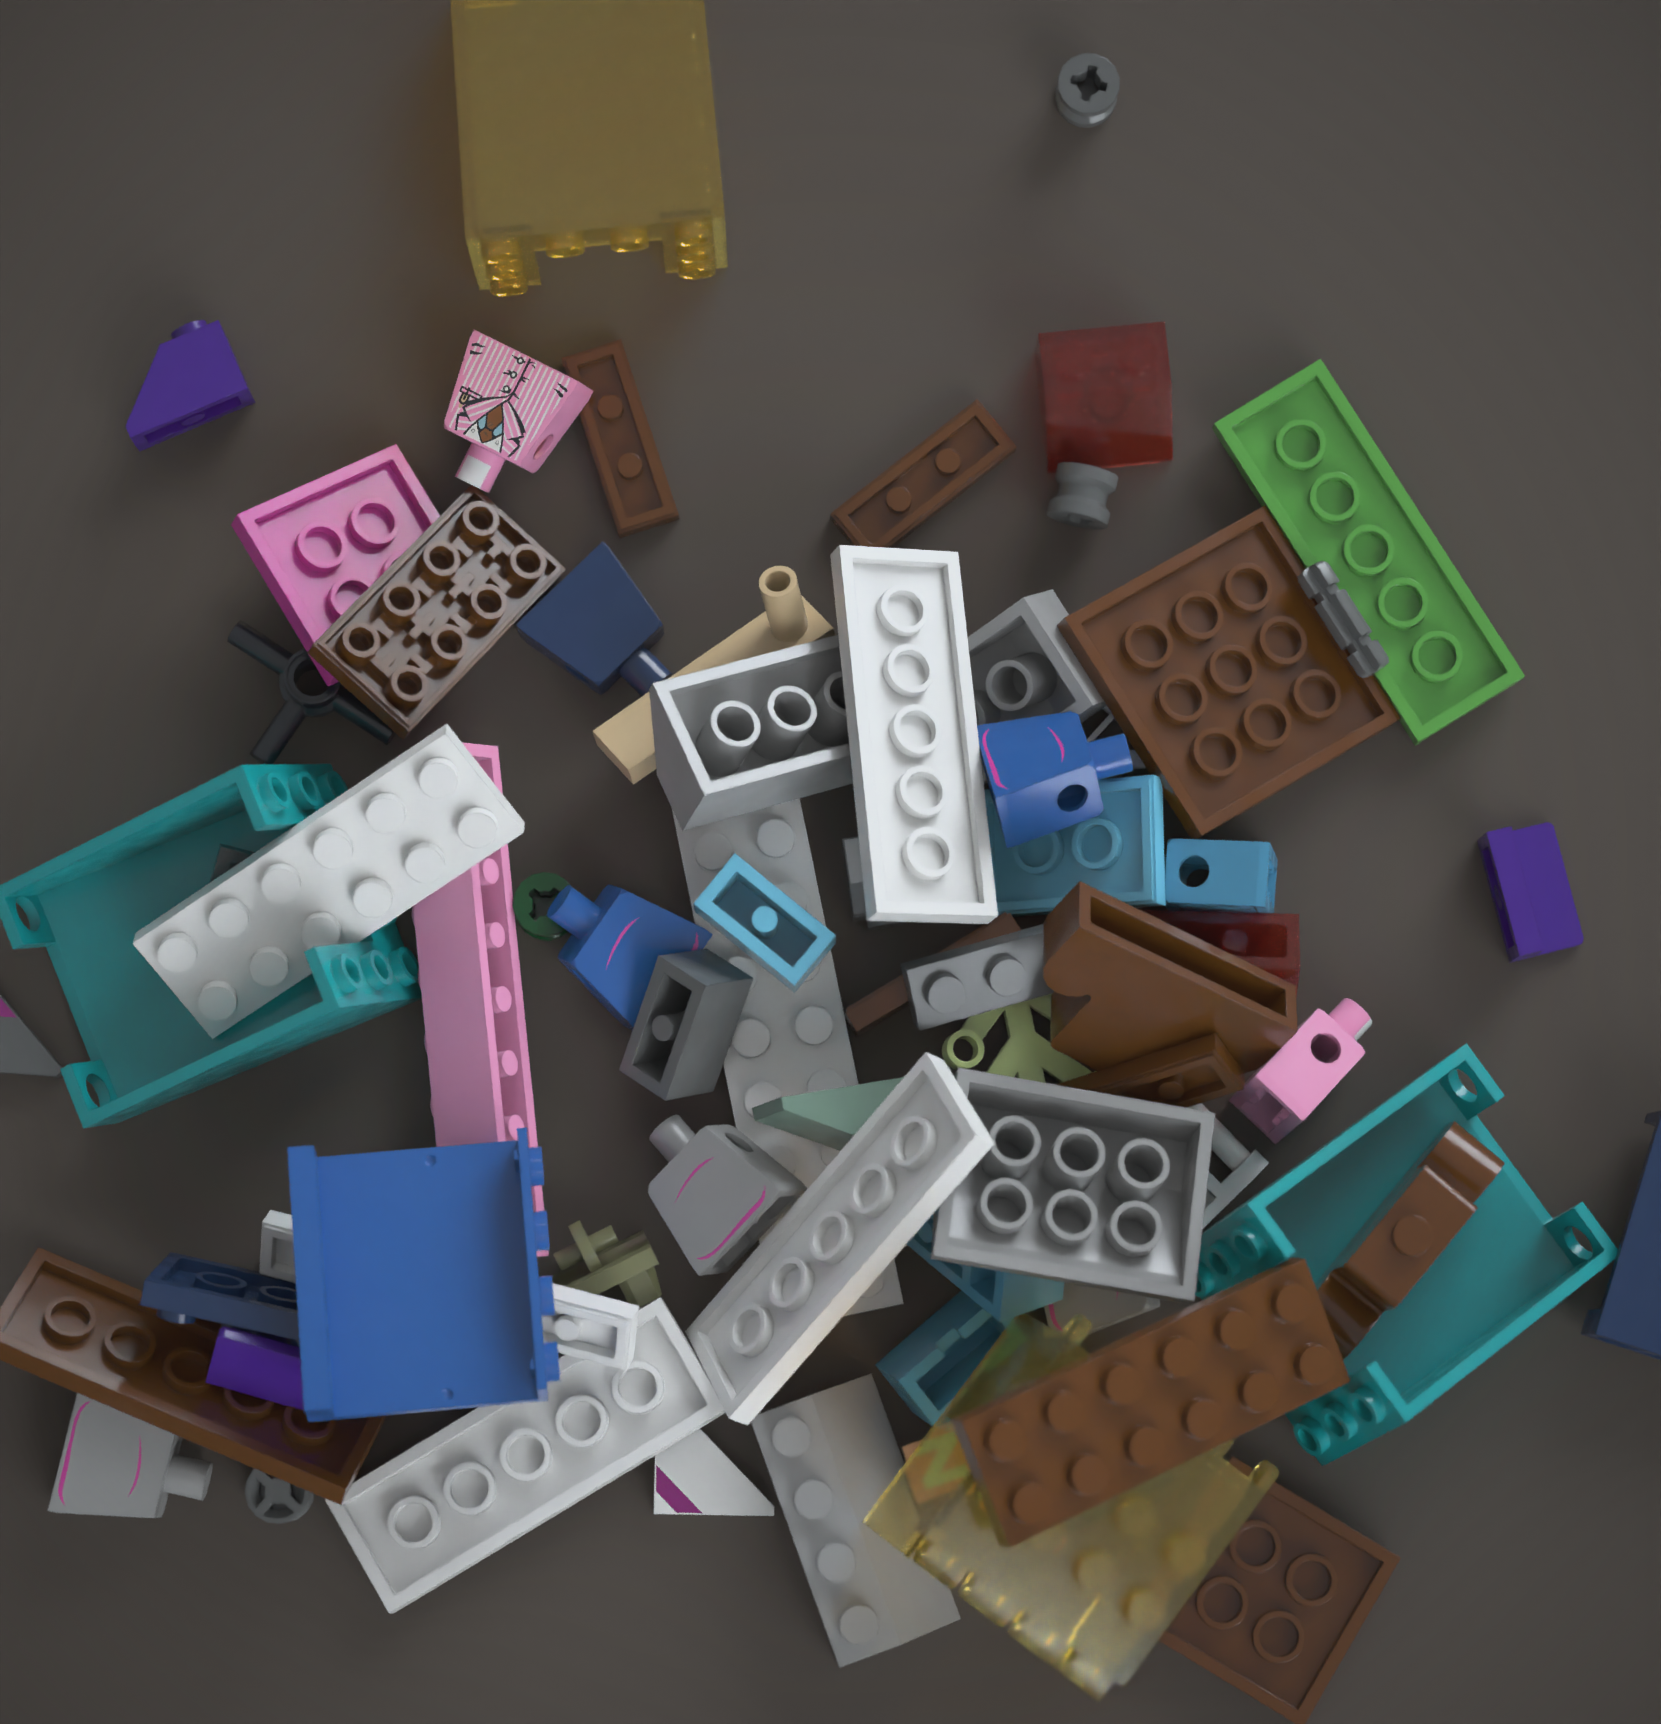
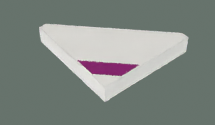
M701 1429L696 1430L655 1455L654 1514L774 1516V1505Z

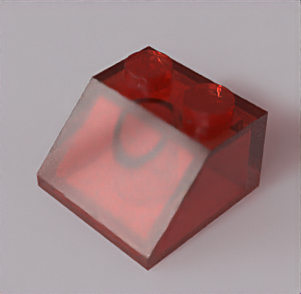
M1165 321L1038 333L1034 352L1047 474L1056 473L1058 464L1062 462L1082 463L1099 468H1112L1173 461L1172 382Z

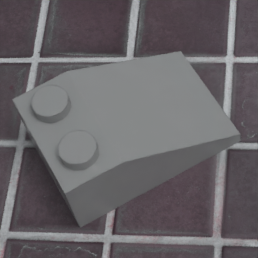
M1053 589L1023 597L967 637L977 726L1069 711L1077 713L1082 723L1106 706L1099 692L1057 628V625L1069 614ZM981 760L983 783L986 784L987 780L985 777L984 768Z

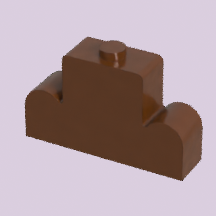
M1081 881L1070 890L1044 921L1043 979L1048 987L1055 991L1051 996V1047L1096 1071L1216 1033L1244 1073L1257 1070L1266 1064L1298 1032L1296 986Z
M1455 1121L1443 1127L1315 1283L1343 1360L1363 1340L1382 1313L1395 1309L1477 1210L1478 1207L1473 1203L1490 1185L1505 1164Z

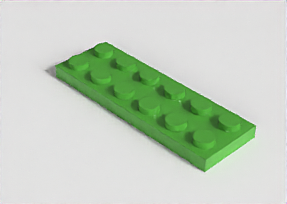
M1321 359L1214 423L1212 430L1262 507L1266 506L1305 569L1319 561L1329 563L1340 580L1336 584L1339 590L1345 589L1372 630L1369 637L1372 641L1378 640L1388 655L1389 663L1373 675L1401 717L1399 722L1414 745L1424 741L1525 677Z

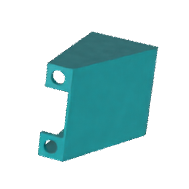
M331 764L240 765L0 885V918L12 949L47 948L91 1061L73 1063L60 1068L83 1129L120 1123L422 999L418 983L419 964L414 954L403 944L395 924L396 917L358 943L317 946L305 951L304 954L312 971L310 975L212 1039L132 944L136 932L209 884L220 843L257 852L346 792L348 788L344 780L333 770ZM16 903L26 913L30 930L22 923L17 913ZM86 1080L94 1087L99 1098L100 1107L91 1099L87 1090Z
M1467 1043L1439 1061L1202 1232L1195 1295L1202 1300L1292 1257L1305 1258L1315 1284L1446 1124L1455 1121L1505 1163L1494 1180L1473 1203L1478 1207L1477 1210L1395 1309L1384 1311L1363 1340L1343 1360L1351 1381L1285 1413V1416L1293 1425L1294 1435L1300 1446L1307 1453L1315 1456L1321 1466L1340 1458L1409 1421L1616 1258L1618 1249L1583 1201L1554 1218L1550 1216L1479 1119L1477 1114L1499 1101L1505 1095ZM1457 1069L1469 1076L1475 1085L1477 1095L1464 1087L1458 1077ZM1572 1227L1579 1229L1588 1238L1593 1252L1586 1250L1579 1244L1573 1234Z

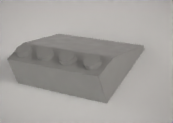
M958 1067L954 1078L994 1144L934 1212L931 1259L1192 1304L1195 1299L1215 1113Z

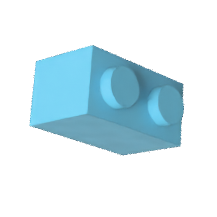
M735 853L693 903L695 912L794 993L836 943V935Z

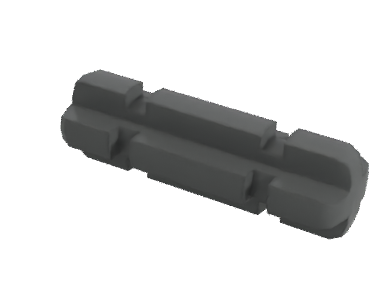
M1319 561L1302 571L1297 577L1299 585L1308 599L1314 598L1318 603L1314 607L1340 649L1348 650L1350 656L1347 657V660L1356 674L1361 678H1367L1383 669L1389 663L1388 655L1378 640L1372 641L1369 637L1372 630L1345 589L1339 590L1336 584L1340 580L1329 563Z

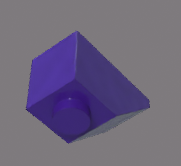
M196 320L184 324L171 333V340L159 345L125 426L139 452L255 403L219 320L209 324L205 320Z

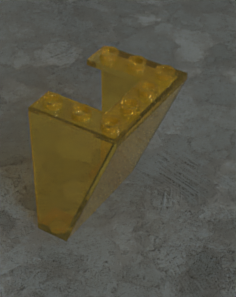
M450 0L465 239L479 290L490 289L491 294L495 296H516L526 293L529 285H540L541 272L536 251H546V255L553 258H569L583 254L585 247L611 245V250L616 252H635L648 248L649 241L662 240L666 273L678 272L680 278L694 280L714 276L718 268H728L725 211L704 0Z

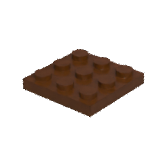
M1230 1456L1132 1625L1293 1723L1306 1724L1401 1557L1237 1458Z

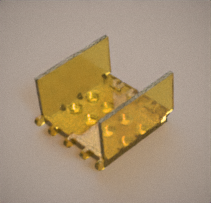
M1024 1313L1011 1320L862 1522L909 1559L913 1555L912 1560L915 1564L949 1589L956 1587L970 1570L971 1572L959 1588L958 1596L999 1627L1005 1626L1020 1608L1021 1610L1009 1626V1635L1049 1665L1055 1667L1062 1675L1100 1702L1114 1681L1123 1687L1127 1684L1274 1483L1279 1470L1268 1460H1264L1256 1466L1249 1477H1246L1223 1459L1234 1442V1439L1014 1547L1000 1546L952 1419L1089 1355L1087 1351L1080 1347V1344L1092 1327L1091 1321L1082 1314H1077L1069 1321L1063 1331L1059 1333Z

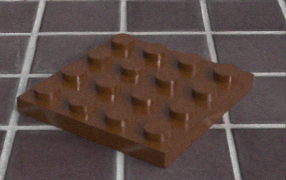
M1266 506L1257 509L1066 616L1057 625V628L1150 775L1160 777L1163 795L1191 839L1204 837L1401 719L1374 675L1361 678L1356 674L1347 660V657L1350 656L1348 650L1340 649L1314 607L1318 603L1314 598L1308 599L1299 585L1297 577L1305 570V567Z

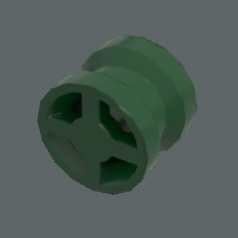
M541 872L529 876L520 883L514 894L513 909L518 924L526 934L536 940L552 941L561 939L569 933L547 917L548 909L556 896L566 886L570 885L567 880L554 873ZM554 892H556L552 897H548V896L541 897V896H544V895H549V896H551Z

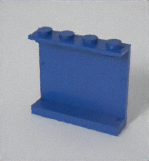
M527 1127L517 1128L518 1140L361 1154L317 1157L314 1145L287 1147L303 1403L308 1422L548 1401L547 1382L560 1381L557 1341L544 1342L542 1316L555 1315L552 1275L540 1277L538 1275L537 1251L550 1250L547 1211L534 1212L532 1186L545 1185L542 1147H528Z

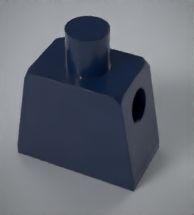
M603 541L516 624L520 637L526 643L600 695L605 693L622 677L642 697L649 692L652 683L667 680L672 676V673L649 651L664 635L662 622L612 550Z

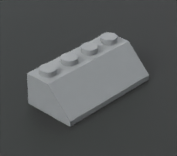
M838 635L652 683L649 689L657 777L682 831L853 784Z
M872 1373L755 1416L751 1423L839 1668L902 1645L961 1619Z

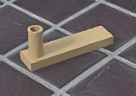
M773 566L765 570L759 578V588L766 611L670 678L835 636L834 628L801 595L795 572L786 566ZM648 692L592 731L597 746L633 785L656 769L650 694Z

